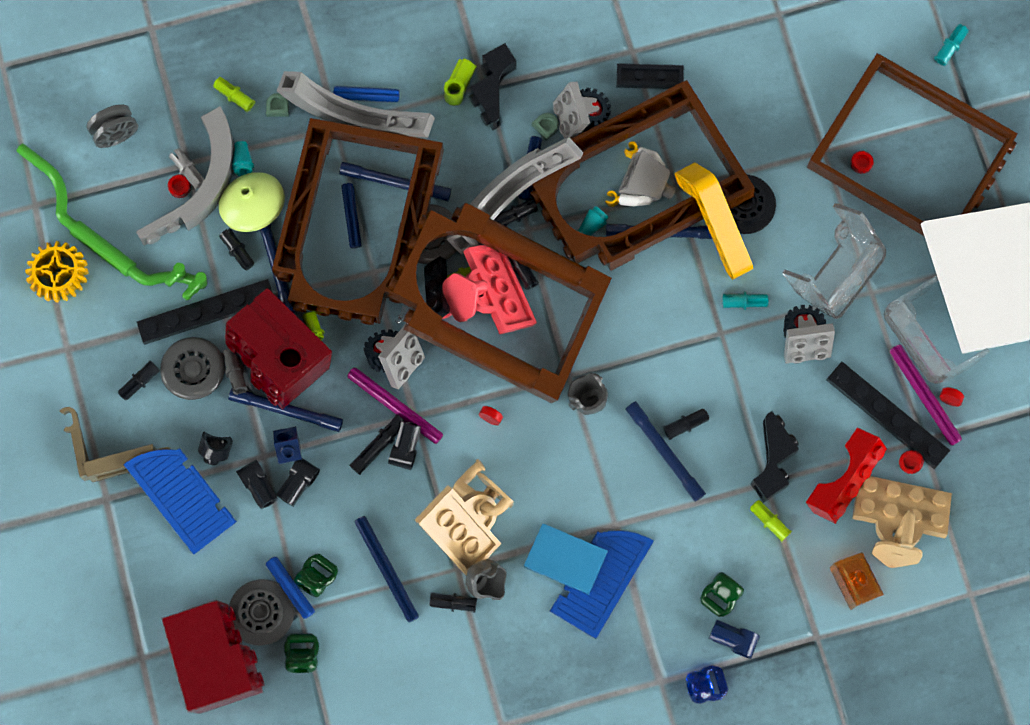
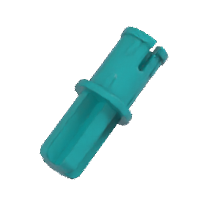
M958 24L949 38L943 41L944 45L934 57L938 64L946 66L954 52L960 49L959 45L969 32L965 25Z
M743 292V294H723V308H743L746 310V307H767L769 304L767 294H746V292Z

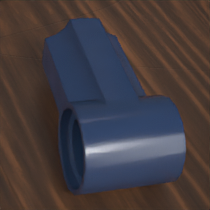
M716 620L709 639L731 648L732 652L742 657L751 659L760 636L750 630L738 629L720 620Z

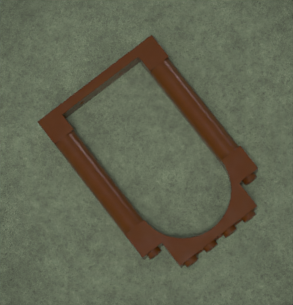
M687 80L572 138L571 140L583 152L581 159L532 184L531 197L536 204L539 203L543 209L541 214L547 223L551 222L553 226L552 233L557 241H562L564 245L562 249L568 259L572 258L574 262L580 263L598 254L602 265H607L609 270L612 271L633 260L635 255L704 219L696 199L691 196L619 234L607 237H594L572 228L563 219L558 210L556 202L559 189L564 180L573 171L580 168V163L670 117L675 119L689 111L730 175V177L719 182L729 209L754 197L755 187Z
M310 118L272 267L274 276L278 280L283 282L293 280L288 301L294 310L299 312L310 310L315 311L320 316L327 317L331 314L345 321L357 319L363 324L374 325V323H381L386 298L391 302L401 304V302L388 296L391 291L388 285L392 277H397L401 270L398 268V264L402 256H407L410 248L407 245L413 234L417 236L420 229L417 227L421 216L428 214L436 177L439 175L444 153L443 142ZM332 139L417 154L390 269L384 281L368 295L354 300H334L316 292L304 278L302 268L304 255L302 251L326 155H329Z
M464 203L460 208L456 207L451 217L452 220L433 210L427 215L423 214L417 224V227L420 228L417 236L413 234L407 245L410 248L407 256L403 255L398 264V268L401 270L397 277H392L388 288L391 289L389 297L413 308V310L409 309L403 319L406 322L404 330L550 403L558 401L612 278L590 266L583 267L490 219L489 214L468 203ZM443 236H466L587 297L588 300L556 372L553 373L543 367L539 369L442 320L443 317L426 304L417 285V264L426 245Z

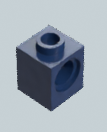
M296 426L273 431L278 463L282 464L301 460V445Z

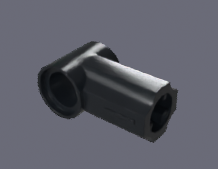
M401 422L396 444L392 447L388 464L407 470L412 469L417 453L415 449L422 426L413 422Z
M303 458L296 460L289 471V477L276 496L294 507L307 486L310 487L316 480L320 469Z
M257 460L236 471L246 489L250 490L260 509L267 508L278 500Z

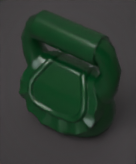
M314 554L306 560L303 568L296 574L294 580L306 593L313 597H319L325 588L336 579L338 569L335 564L321 554ZM315 561L330 572L331 575L325 577L324 574H321L315 567L311 566L312 562Z
M720 572L715 576L713 582L702 591L701 604L716 616L724 617L731 613L736 601L743 595L744 588L727 574ZM710 592L714 593V595L727 604L726 609L724 610L707 597V594Z
M313 633L290 634L284 644V653L286 656L285 668L288 672L310 673L316 670L319 642ZM290 643H313V647L310 649H291Z

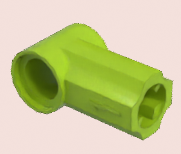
M467 59L458 60L449 80L444 84V98L449 105L456 106L462 103L466 89L476 71V65ZM458 90L459 93L451 94L449 91Z

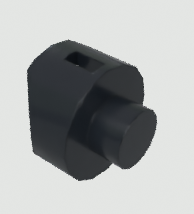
M204 431L201 436L198 452L204 457L203 461L205 463L217 465L219 461L228 459L233 440L231 437L212 436Z

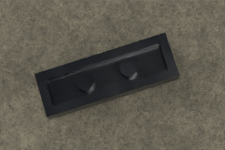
M617 64L616 88L670 89L684 81V65Z
M439 256L424 267L426 304L438 315L444 317L450 313V307L442 291L443 282L448 278L446 259Z

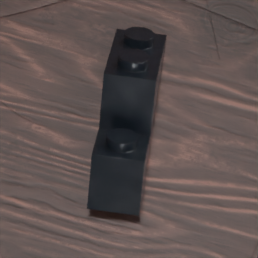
M506 43L482 55L481 69L486 78L470 86L469 99L474 107L478 106L482 112L480 114L482 121L486 126L490 125L492 130L497 129L500 125V84L509 73L516 70V59Z
M773 411L769 412L763 420L766 467L750 483L763 503L788 487L790 484L788 482L789 476L783 468L779 469L778 465L795 455L799 450L797 439L793 434L787 433L784 428L785 423L778 414L775 415Z

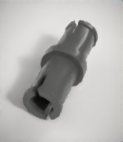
M226 349L223 351L222 356L226 365V377L230 379L233 394L246 393L248 389L243 377L244 369L239 364L237 352Z

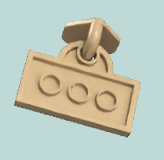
M479 459L455 482L453 489L447 485L415 519L419 526L466 576L471 565L487 560L501 545L490 529L494 525L497 516L508 508H512L514 503L494 482L481 473L482 470L485 471L486 469ZM476 475L487 487L483 492L475 491L468 485ZM496 498L500 500L497 504L494 501Z
M870 476L864 481L855 497L852 519L876 525V533L881 541L877 542L873 547L872 555L887 567L896 568L918 564L923 552L914 546L920 541L922 534L946 538L948 535L952 493Z

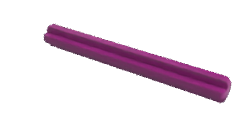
M898 344L891 348L890 354L949 444L952 446L960 442L962 437L902 345Z
M356 367L349 371L347 376L351 381L405 421L422 426L420 433L434 444L440 442L443 437L442 432Z

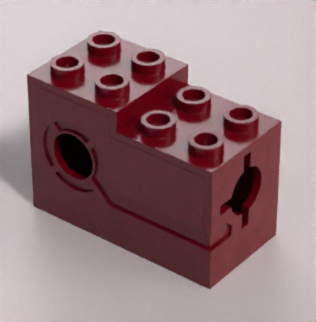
M268 288L260 293L250 305L247 304L226 322L225 343L232 352L236 351L241 356L243 363L251 368V383L258 390L262 389L267 394L268 400L274 406L278 405L282 410L330 368L332 350Z
M218 600L162 618L187 712L201 714L263 693L264 680L260 672L257 673L255 666L258 663L257 655L254 649L251 650L249 646L240 644L242 643V637L239 630H235L233 621L236 620L233 608Z

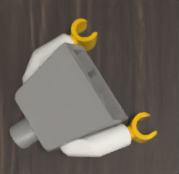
M634 141L629 142L628 147L634 150L624 149L625 156L630 158L631 161L618 191L621 195L617 196L614 191L607 192V196H613L615 199L613 201H605L609 207H615L618 203L623 206L636 207L650 205L652 202L659 200L661 196L671 199L676 191V187L667 183L670 170L665 167V163L660 155L643 147L637 148V144Z

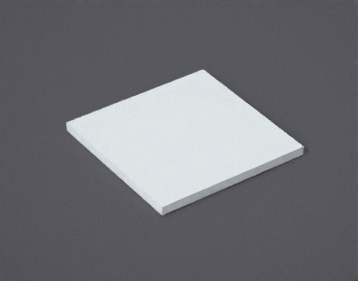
M1030 203L922 222L921 227L962 354L1030 340Z

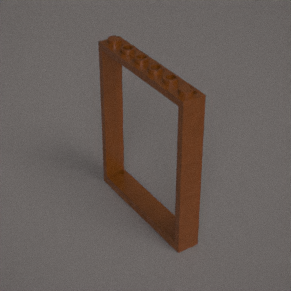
M876 53L812 155L806 168L924 236L921 223L924 221L821 162L876 72L884 74L1003 143L961 215L970 213L974 207L979 208L985 198L981 194L984 189L989 191L996 179L992 176L995 171L1000 173L1006 163V160L1003 158L1006 153L1011 154L1017 145V142L1014 140L1018 133Z

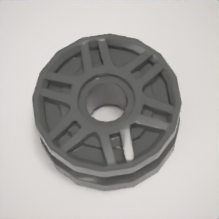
M119 104L107 107L96 113L87 122L86 128L90 135H93L96 147L109 148L126 141L137 131L138 124L135 118L131 117L132 113L127 105Z

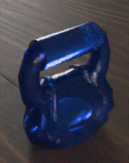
M709 665L699 671H692L686 676L689 696L696 704L721 700L728 693L729 689L724 672L719 666ZM712 671L714 672L720 694L714 693L710 680L711 677L709 676V673Z

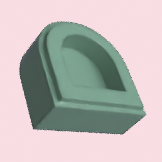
M279 93L270 95L266 101V116L289 117L288 100Z
M544 113L536 118L531 125L547 141L557 132L559 123L556 116Z

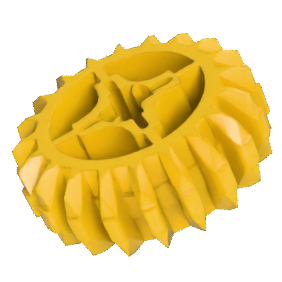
M56 241L54 247H52L47 242L46 249L43 250L42 247L38 246L40 253L38 255L36 253L31 254L34 261H27V265L31 268L25 270V273L29 275L26 280L28 284H32L30 289L33 292L37 291L36 295L39 298L44 296L46 301H50L53 297V300L58 303L60 297L64 301H68L67 295L69 294L76 297V289L83 291L80 283H87L84 275L89 274V271L84 267L88 263L83 259L84 255L82 252H77L78 249L75 246L70 248L67 242L61 246L60 242ZM61 257L71 259L74 267L63 265ZM51 259L49 264L44 265L48 260ZM60 268L61 271L55 276L53 272ZM45 276L46 279H51L53 287L42 284L40 277ZM71 278L67 283L63 285V282L66 279Z

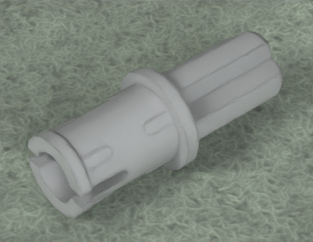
M180 148L175 149L174 152L177 156L171 152L169 158L179 168V173L184 175L194 188L198 189L202 185L204 178L195 168V163L190 162Z

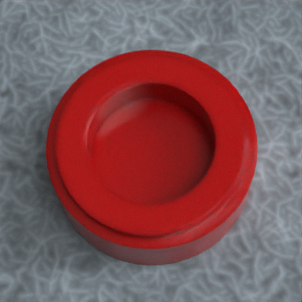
M866 151L856 152L850 161L851 168L858 174L868 173L874 164L872 155Z
M174 175L168 181V190L175 198H184L191 191V183L184 175Z
M946 387L942 389L939 398L950 406L959 407L962 405L964 395L957 389Z
M483 406L479 412V416L483 420L498 426L503 418L499 411L489 406Z
M916 450L904 452L899 459L900 468L908 474L917 473L924 464L923 456Z

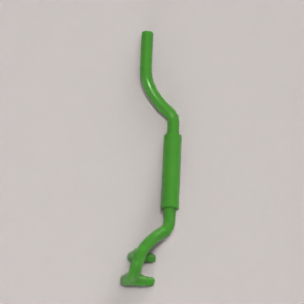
M24 143L17 148L18 154L45 173L53 183L56 193L55 213L59 222L70 230V234L124 276H130L145 286L165 283L168 287H171L175 282L187 284L188 288L182 294L185 300H190L200 289L203 290L207 287L208 281L205 273L198 272L196 275L186 273L185 266L182 263H176L172 271L158 272L150 275L142 272L136 267L137 264L83 222L76 221L67 214V190L64 180L57 169Z

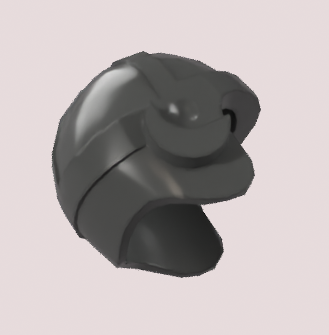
M588 373L572 381L568 390L570 402L568 405L572 410L577 409L584 415L596 414L602 411L606 406L608 391L601 382L603 378L596 373Z
M491 559L474 563L467 572L465 580L467 589L477 599L492 598V600H501L505 595L507 572L498 562Z

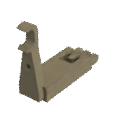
M64 407L59 411L63 415L67 413L72 415L73 424L70 427H65L64 431L71 433L79 476L84 481L90 480L93 483L130 473L123 465L130 459L150 451L170 449L169 447L156 449L151 444L89 461L77 412L71 407Z

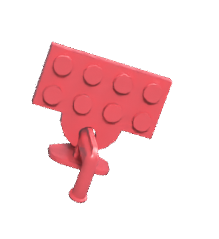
M486 245L469 247L463 251L471 272L466 277L455 273L444 280L442 291L450 307V313L442 319L453 315L458 322H464L474 316L476 311L483 314H491L499 334L535 325L537 321L509 258Z

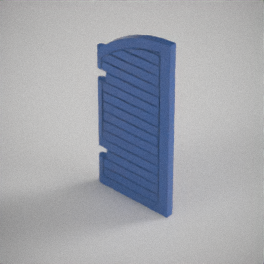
M180 448L177 450L150 451L124 463L123 465L193 555L237 522L225 506L218 511L215 505L220 502V499L193 465L187 469L182 463L188 460V458Z
M597 531L591 544L607 550L608 553L590 594L587 595L565 585L564 590L569 592L567 598L559 595L550 612L596 639L654 540L628 531H607L602 533Z

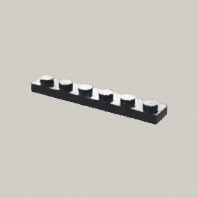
M266 279L137 321L142 342L146 345L232 317L247 304L250 305L266 288L272 292L270 282Z
M841 361L826 379V381L910 450L918 451L923 456L924 461L933 469L951 451L844 362Z

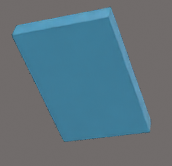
M543 523L525 561L524 568L589 595L608 551Z

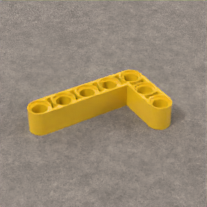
M696 162L675 172L674 175L680 188L696 199L729 277L734 280L753 270V264L715 175Z

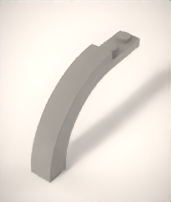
M284 71L277 89L279 94L301 109L325 121L411 137L428 138L435 119L431 113L389 111L352 102L322 88L302 72Z
M221 106L201 117L211 142V161L206 178L198 191L186 203L136 231L144 246L156 243L166 233L177 231L182 224H185L188 231L207 218L219 204L220 197L229 185L232 177L234 154L232 133Z
M570 137L542 151L537 148L498 175L479 193L470 205L489 214V218L494 220L525 189L545 176L581 159L583 152ZM448 235L446 239L461 255L464 254L463 251L467 248L478 246L479 244L478 241L461 235Z

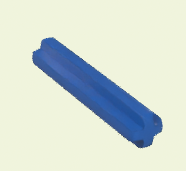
M335 86L333 90L334 94L347 100L398 102L400 97L398 89Z
M278 557L269 559L266 562V567L302 618L307 619L315 612L314 608Z

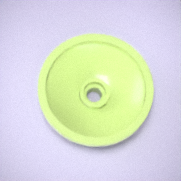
M253 172L242 175L233 180L222 193L219 200L220 216L225 224L233 230L240 232L260 230L271 224L281 213L285 203L283 187L275 177L267 173Z

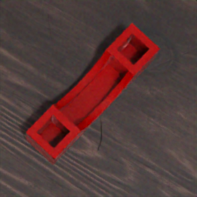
M858 427L845 444V448L850 455V464L847 471L836 481L824 484L818 483L806 501V504L814 514L835 524L844 515L847 506L857 496L864 481L870 477L872 470L878 461L883 458L887 450L880 437Z

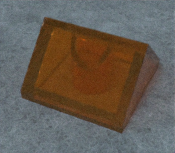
M863 552L839 560L830 567L850 610L884 595Z

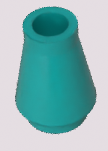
M238 141L234 143L232 170L238 176L252 173L254 164L247 142Z
M594 206L593 209H589L577 231L591 236L607 224L606 220L609 217L597 206Z

